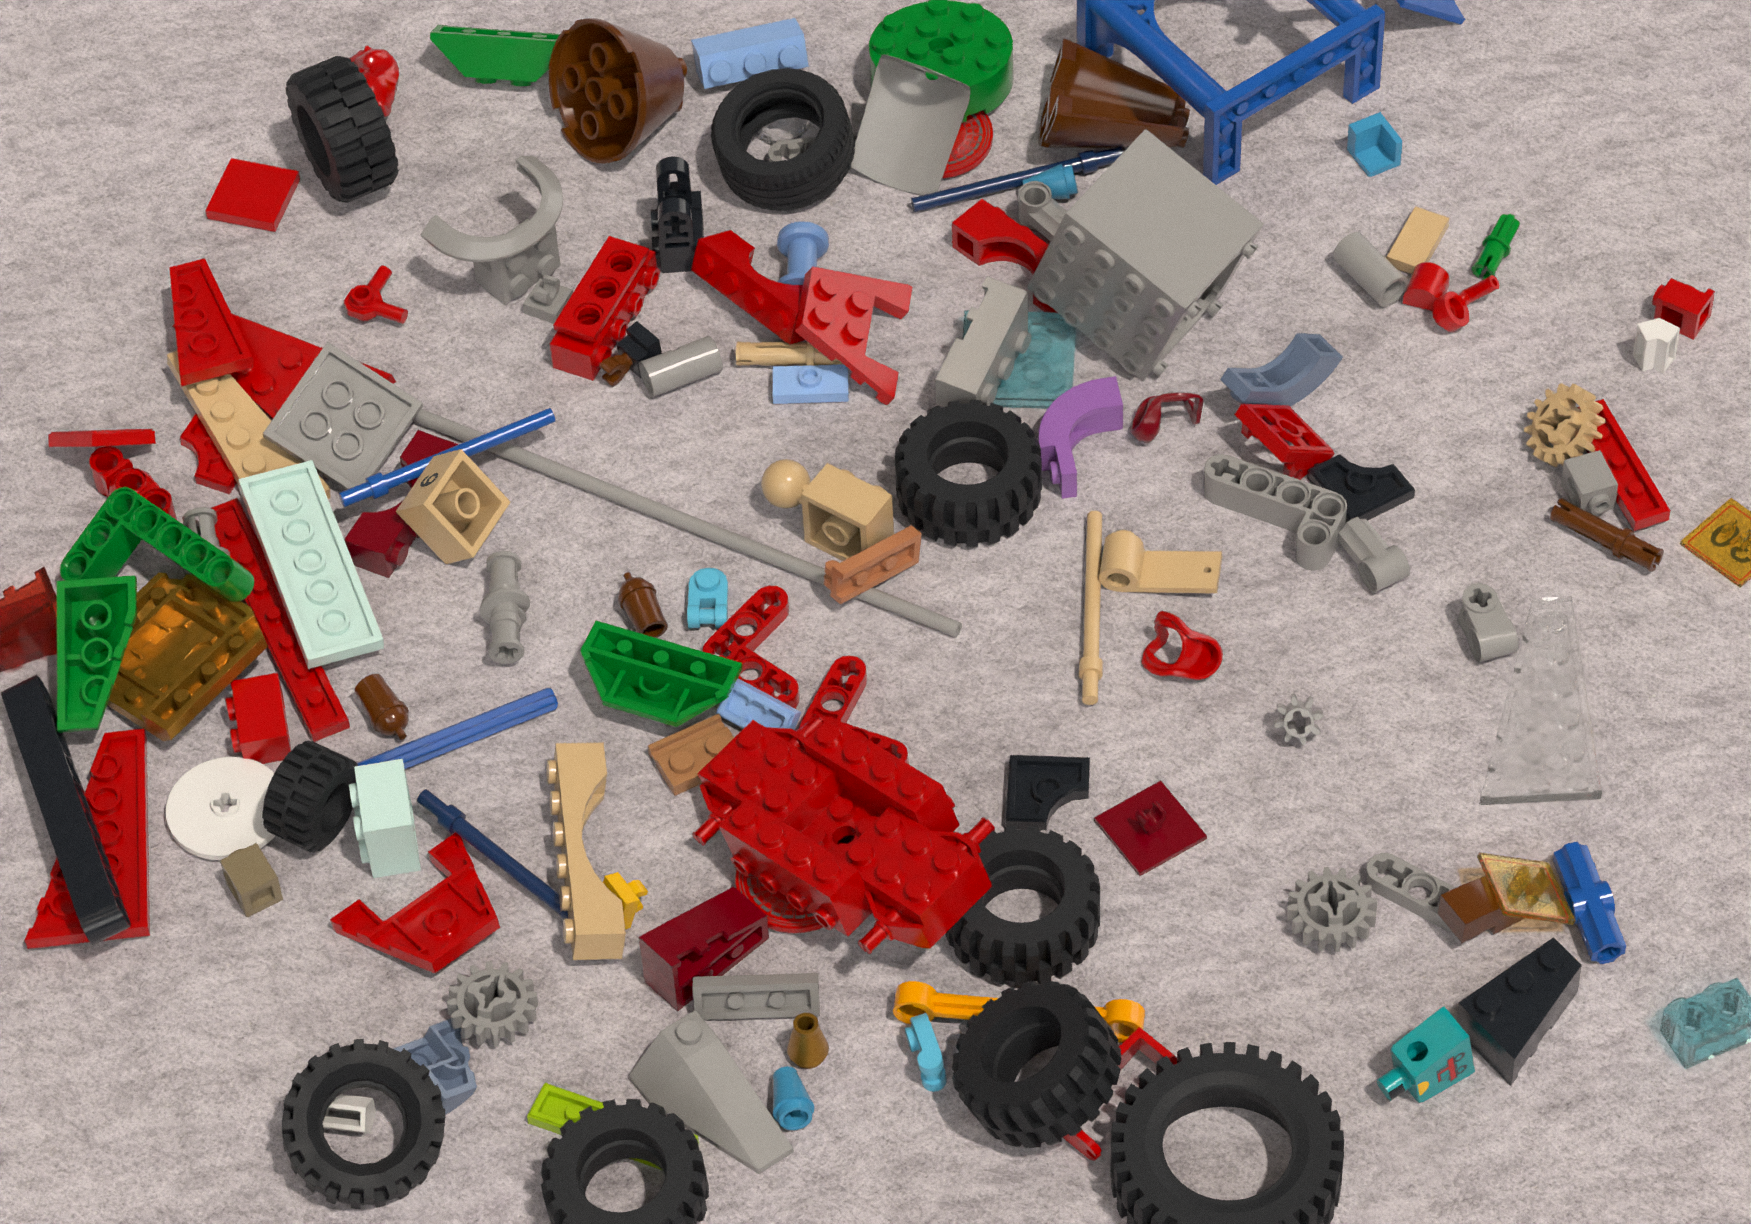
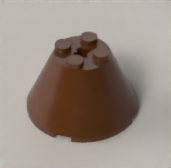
M580 19L574 21L575 24L568 30L561 32L553 47L549 64L551 104L553 110L559 109L566 127L562 128L561 131L575 151L591 162L600 164L613 163L629 155L668 117L682 109L684 78L687 75V66L682 58H677L671 49L661 43L602 19Z

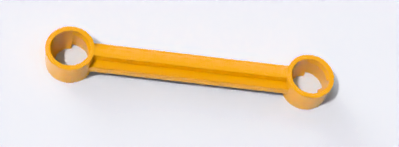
M908 981L901 983L896 988L893 1014L898 1020L907 1024H911V1017L927 1013L930 1022L934 1017L970 1020L973 1015L978 1016L984 1010L982 1005L990 999L995 1001L998 998L937 993L932 986L926 983ZM1115 999L1107 1002L1104 1007L1094 1006L1114 1031L1119 1043H1123L1139 1027L1144 1029L1145 1009L1135 1001Z

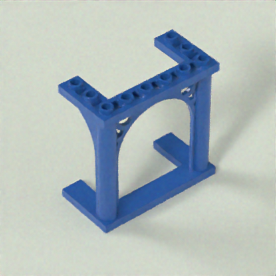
M1077 0V44L1108 58L1114 55V44L1126 48L1205 118L1203 175L1217 185L1240 171L1242 121L1343 61H1345L1343 96L1351 104L1380 88L1385 11L1377 4L1365 9L1356 0H1307L1336 27L1228 91L1219 85L1163 33L1154 15L1155 0ZM1143 9L1145 12L1142 15H1139L1137 13V10Z

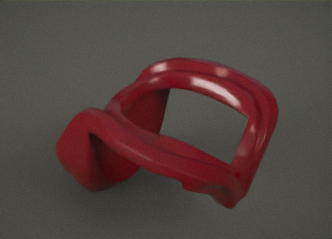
M1175 392L1144 399L1140 403L1130 427L1131 434L1138 441H1143L1144 443L1153 441L1160 431L1161 403L1183 401L1192 423L1199 424L1203 408L1202 396L1194 393Z

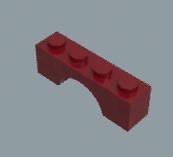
M417 430L400 456L401 467L458 444ZM418 478L406 483L412 488ZM403 501L384 511L362 512L344 539L354 566L390 578L396 567L401 566L405 562L410 546L416 538L420 537L396 512Z

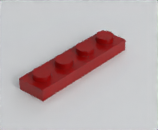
M1604 399L1596 401L1603 406V409L1597 415L1604 418L1605 423L1597 426V431L1603 435L1602 439H1593L1591 443L1595 451H1601L1618 483L1616 502L1633 531L1668 521L1671 510Z

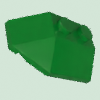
M437 25L430 32V40L464 77L475 78L477 83L492 84L496 83L497 79L510 80V84L514 86H530L532 82H536L549 70L552 50L560 34Z
M597 620L580 650L582 659L603 706L674 727L680 726L727 699L743 668L742 663Z

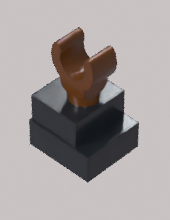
M638 321L626 329L627 336L616 344L619 355L608 357L599 365L606 372L602 379L611 386L617 385L629 369L642 378L639 362L662 353L660 340Z

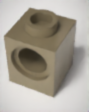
M257 843L244 849H238L228 857L220 860L225 882L246 917L283 900L278 877Z

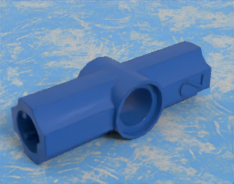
M1579 842L1564 844L1561 849L1553 853L1552 860L1564 889L1563 898L1568 919L1572 925H1578L1591 961H1597L1600 964L1614 962L1616 958L1625 954L1626 943L1614 915L1615 904L1611 888L1607 881L1600 880L1587 845H1581Z

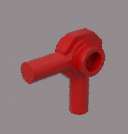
M384 265L379 266L367 285H358L350 290L344 299V306L348 316L361 321H368L378 315L401 324L405 323L408 317V310L383 302L380 291L392 275V271Z

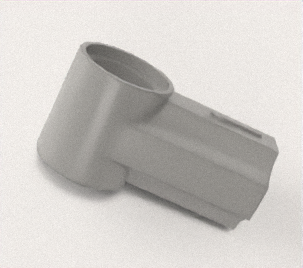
M1039 181L1027 182L1020 188L1018 193V221L1029 229L1038 230L1051 241L1067 211L1052 199L1051 189L1046 184Z
M1353 518L1346 522L1342 530L1338 532V542L1358 565L1360 577L1371 592L1375 593L1410 575V566L1402 550L1396 545L1389 547L1366 519Z

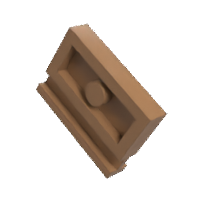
M716 714L648 745V753L650 758L655 761L657 769L670 790L676 796L702 784L697 773L734 737L728 727H725L721 716Z

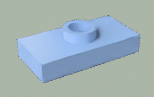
M844 364L773 366V404L849 402L848 368Z
M737 678L729 697L720 702L716 712L722 718L743 729L752 720H755L764 727L789 728L795 730L802 713Z

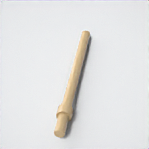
M1090 511L1087 514L1083 657L1079 661V677L1083 680L1082 702L1086 705H1094L1098 702V681L1103 676V661L1099 658L1101 598L1099 574L1102 556V513L1099 511Z

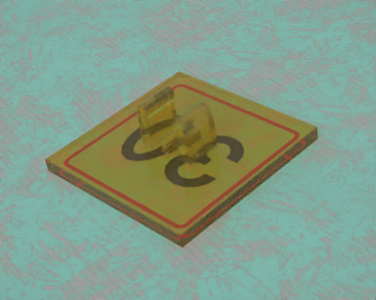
M1730 498L1682 539L1680 545L1741 588L1751 579V511Z
M1479 852L1477 855L1478 861L1504 916L1568 925L1575 923L1576 920L1549 862Z

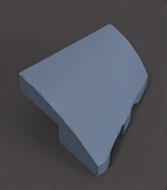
M451 1019L429 1026L423 1038L393 1048L399 1052L404 1048L412 1053L411 1058L420 1066L424 1064L429 1069L430 1078L440 1088L445 1115L464 1103L474 1094L477 1088L474 1072L468 1066L471 1058L469 1048L463 1046L460 1034L461 1028L453 1029Z

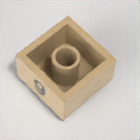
M459 449L433 456L396 512L445 564L474 558L510 504V501L466 453Z

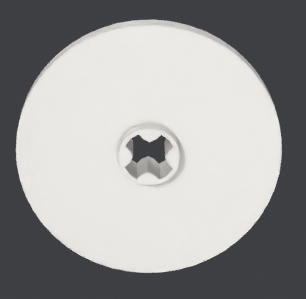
M242 757L216 758L195 766L176 782L168 796L166 820L171 835L189 853L209 860H222L232 852L247 848L255 843L261 849L275 837V835L267 832V829L264 828V819L262 818L265 795L274 772L257 761L248 758L243 759ZM232 804L228 812H221L224 809V805Z

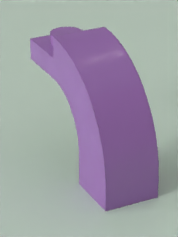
M1116 376L1095 379L1072 387L1061 394L1049 406L1042 418L1039 428L1042 471L1049 470L1052 485L1059 484L1062 499L1077 497V470L1072 454L1073 448L1082 439L1090 435L1123 429V402Z

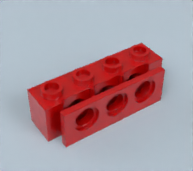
M608 236L553 324L554 330H557V333L550 342L553 368L594 381L601 369L599 365L606 358L611 357L616 343L625 337L630 320L634 315L637 316L640 313L646 294L650 289L653 290L659 281L660 269L657 268L655 251Z

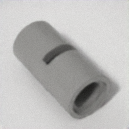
M1353 232L1345 236L1337 244L1333 252L1334 260L1380 306H1391L1404 295L1409 284L1407 278L1360 232Z
M706 336L677 347L674 351L669 350L640 361L639 370L648 393L654 397L723 370V364L714 340L710 336Z

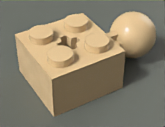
M782 459L768 466L763 474L761 487L765 498L774 506L785 509L802 504L805 542L842 561L894 535L892 495L880 486L871 485L855 477L848 470L839 469L827 463L816 477L810 481V476L803 465L794 460Z

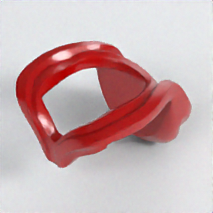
M1158 612L1154 621V630L1157 633V637L1144 650L1141 659L1143 667L1158 676H1175L1192 680H1202L1213 675L1223 660V650L1219 642L1205 633L1190 629L1178 616L1170 612ZM1167 628L1177 631L1182 640L1181 654L1173 664L1165 663L1154 656L1167 642L1169 636Z

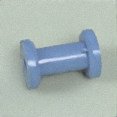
M794 222L784 226L779 231L777 247L788 260L787 275L780 278L778 282L803 285L804 277L812 266L817 267V259L822 257L829 247V236L821 226L811 222Z

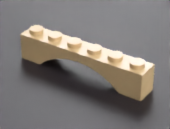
M604 742L555 743L554 760H547L546 776L547 783L554 784L555 791H550V814L558 816V822L553 823L554 847H561L562 853L557 854L556 872L557 878L564 879L565 886L560 887L561 911H568V919L563 921L564 944H571L573 960L622 959L626 935L622 900L613 894L596 875L586 856L582 840L585 824L594 809L604 799L607 778Z

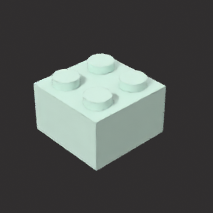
M403 759L355 766L356 783L349 784V790L355 817H353L356 838L359 842L362 864L370 863L373 878L421 871L413 809Z

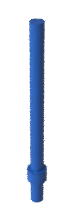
M551 408L545 409L385 475L379 472L365 478V483L340 492L339 498L344 507H347L369 497L377 499L389 494V489L420 477L433 456L462 449L468 457L556 422L554 413Z

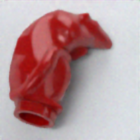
M365 46L364 50H359L349 59L358 66L360 73H363L367 84L372 88L377 103L383 111L384 117H387L391 113L397 91L399 67L393 55L387 50L372 49L369 46Z

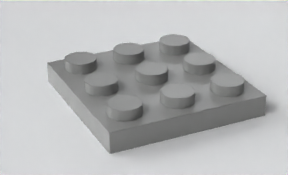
M327 342L263 432V437L301 462L313 460L318 473L344 490H348L365 483V478L379 471L423 408V403Z

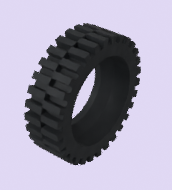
M1224 1042L1223 1053H1213L1212 1043L1200 1044V1054L1196 1057H1192L1188 1047L1178 1050L1177 1064L1173 1065L1167 1056L1157 1061L1156 1075L1147 1068L1139 1075V1088L1131 1083L1125 1092V1103L1119 1102L1116 1109V1122L1112 1123L1111 1189L1113 1198H1117V1210L1120 1217L1127 1216V1224H1330L1334 1217V1206L1338 1207L1344 1162V1132L1340 1130L1341 1119L1338 1111H1331V1097L1327 1091L1318 1095L1319 1081L1312 1074L1301 1081L1302 1066L1293 1060L1286 1069L1282 1068V1054L1271 1050L1266 1060L1259 1058L1260 1046L1248 1044L1245 1055L1235 1053L1236 1042ZM1236 1107L1254 1111L1273 1120L1289 1134L1292 1147L1291 1159L1281 1178L1262 1193L1239 1200L1209 1198L1186 1187L1170 1170L1163 1152V1139L1168 1126L1187 1114L1206 1108Z

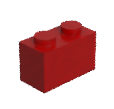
M278 673L233 680L231 682L233 697L226 698L229 720L237 721V728L230 729L234 753L242 752L243 759H252L261 764L282 761L292 750L284 697Z

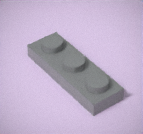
M818 973L693 977L694 1010L699 1013L703 1020L796 1017L801 1013H811L815 1016H820Z

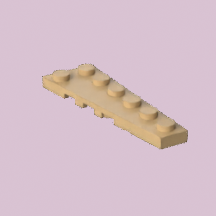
M174 351L167 354V364L181 386L178 352ZM230 374L181 387L229 470L233 473L237 483L238 479L302 463L263 437V432L271 420ZM319 476L323 488L325 490L326 496L328 499H330V488L327 485V483Z

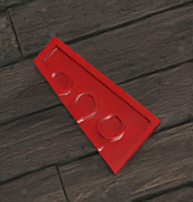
M203 258L169 267L181 387L252 368V355L206 259Z

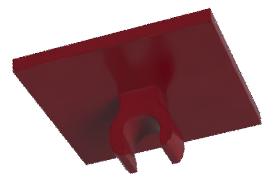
M1161 780L1094 817L1095 823L1139 876L1146 874L1207 839L1205 832Z

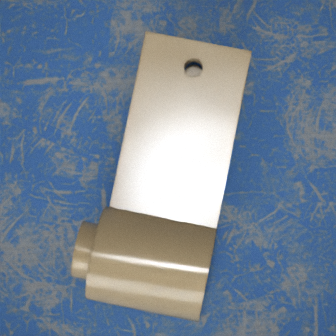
M1119 530L1105 538L1099 581L1105 588L1116 592L1218 593L1223 557L1222 551H1145L1143 542L1138 536L1128 530Z

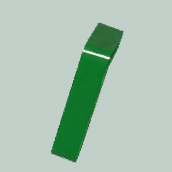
M120 487L109 495L63 558L59 570L61 577L65 581L115 577L141 540H143L230 601L238 602L245 599L254 587V577L250 571L128 487Z

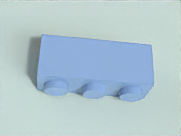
M796 18L691 40L696 72L704 89L744 81L755 74L771 69H801L809 67L804 33Z

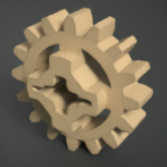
M1563 383L1559 384L1557 393L1549 388L1546 389V399L1544 401L1539 399L1534 401L1538 407L1536 413H1527V417L1533 420L1532 425L1524 428V432L1532 436L1526 444L1534 449L1533 455L1549 465L1557 467L1559 464L1563 465L1566 459L1583 455L1585 450L1594 452L1595 448L1591 442L1593 439H1602L1603 436L1597 431V426L1605 423V419L1597 415L1603 409V406L1595 401L1596 396L1573 383L1570 387Z

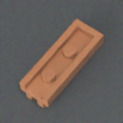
M911 525L840 563L835 560L827 561L825 563L824 585L831 590L830 596L839 604H842L919 563L922 533Z

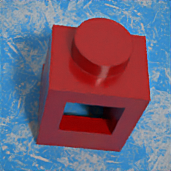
M1671 278L1666 285L1661 284L1653 296L1652 305L1655 306L1654 319L1661 318L1679 327V334L1694 340L1711 316L1715 291L1708 288L1704 293L1691 285Z

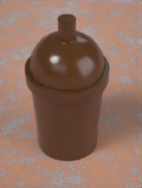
M630 572L623 575L625 582L619 589L618 602L620 607L625 610L636 632L655 638L660 637L666 632L668 624L657 600V592L654 585L641 577H632Z
M371 674L359 681L355 687V694L371 719V725L374 730L386 736L397 735L400 740L405 739L407 735L404 730L409 721V710L406 704L398 699L380 674Z

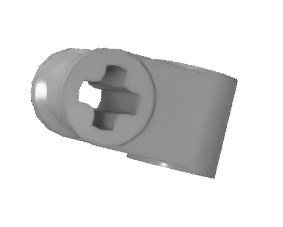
M1482 583L1468 586L1462 596L1464 607L1460 610L1458 621L1468 640L1475 660L1481 662L1517 652L1518 637L1511 620L1507 617L1495 590Z

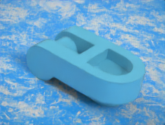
M703 568L696 571L690 577L687 608L689 629L700 628L701 624H715L716 628H720L728 620V582L722 571L716 568Z
M924 1013L911 1017V1026L904 1028L911 1052L917 1050L920 1052L917 1060L919 1070L921 1071L922 1085L926 1090L935 1092L944 1088L947 1079L942 1053L928 1015Z

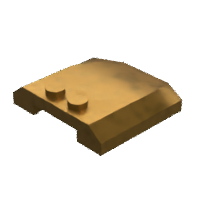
M158 572L137 592V617L107 705L160 740H172L268 647L251 607L241 601L233 602L226 599L193 575L186 574L183 579H171L167 573Z

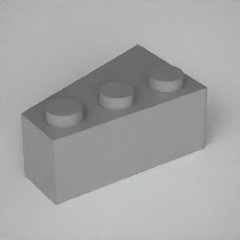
M986 276L982 284L984 298L979 308L971 307L966 316L967 320L972 321L962 340L955 338L935 379L936 404L947 407L948 402L957 400L960 401V404L970 403V400H981L982 405L987 406L993 403L997 387L1002 380H1008L1014 368V361L1019 354H1024L1027 351L1031 342V333L1028 332V294L1026 290Z

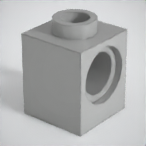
M1600 450L1564 460L1561 485L1571 504L1593 515H1601L1608 510L1615 509L1618 483Z

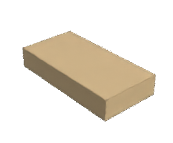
M1415 206L1386 259L1396 269L1412 274L1416 265L1430 261L1449 227V217Z

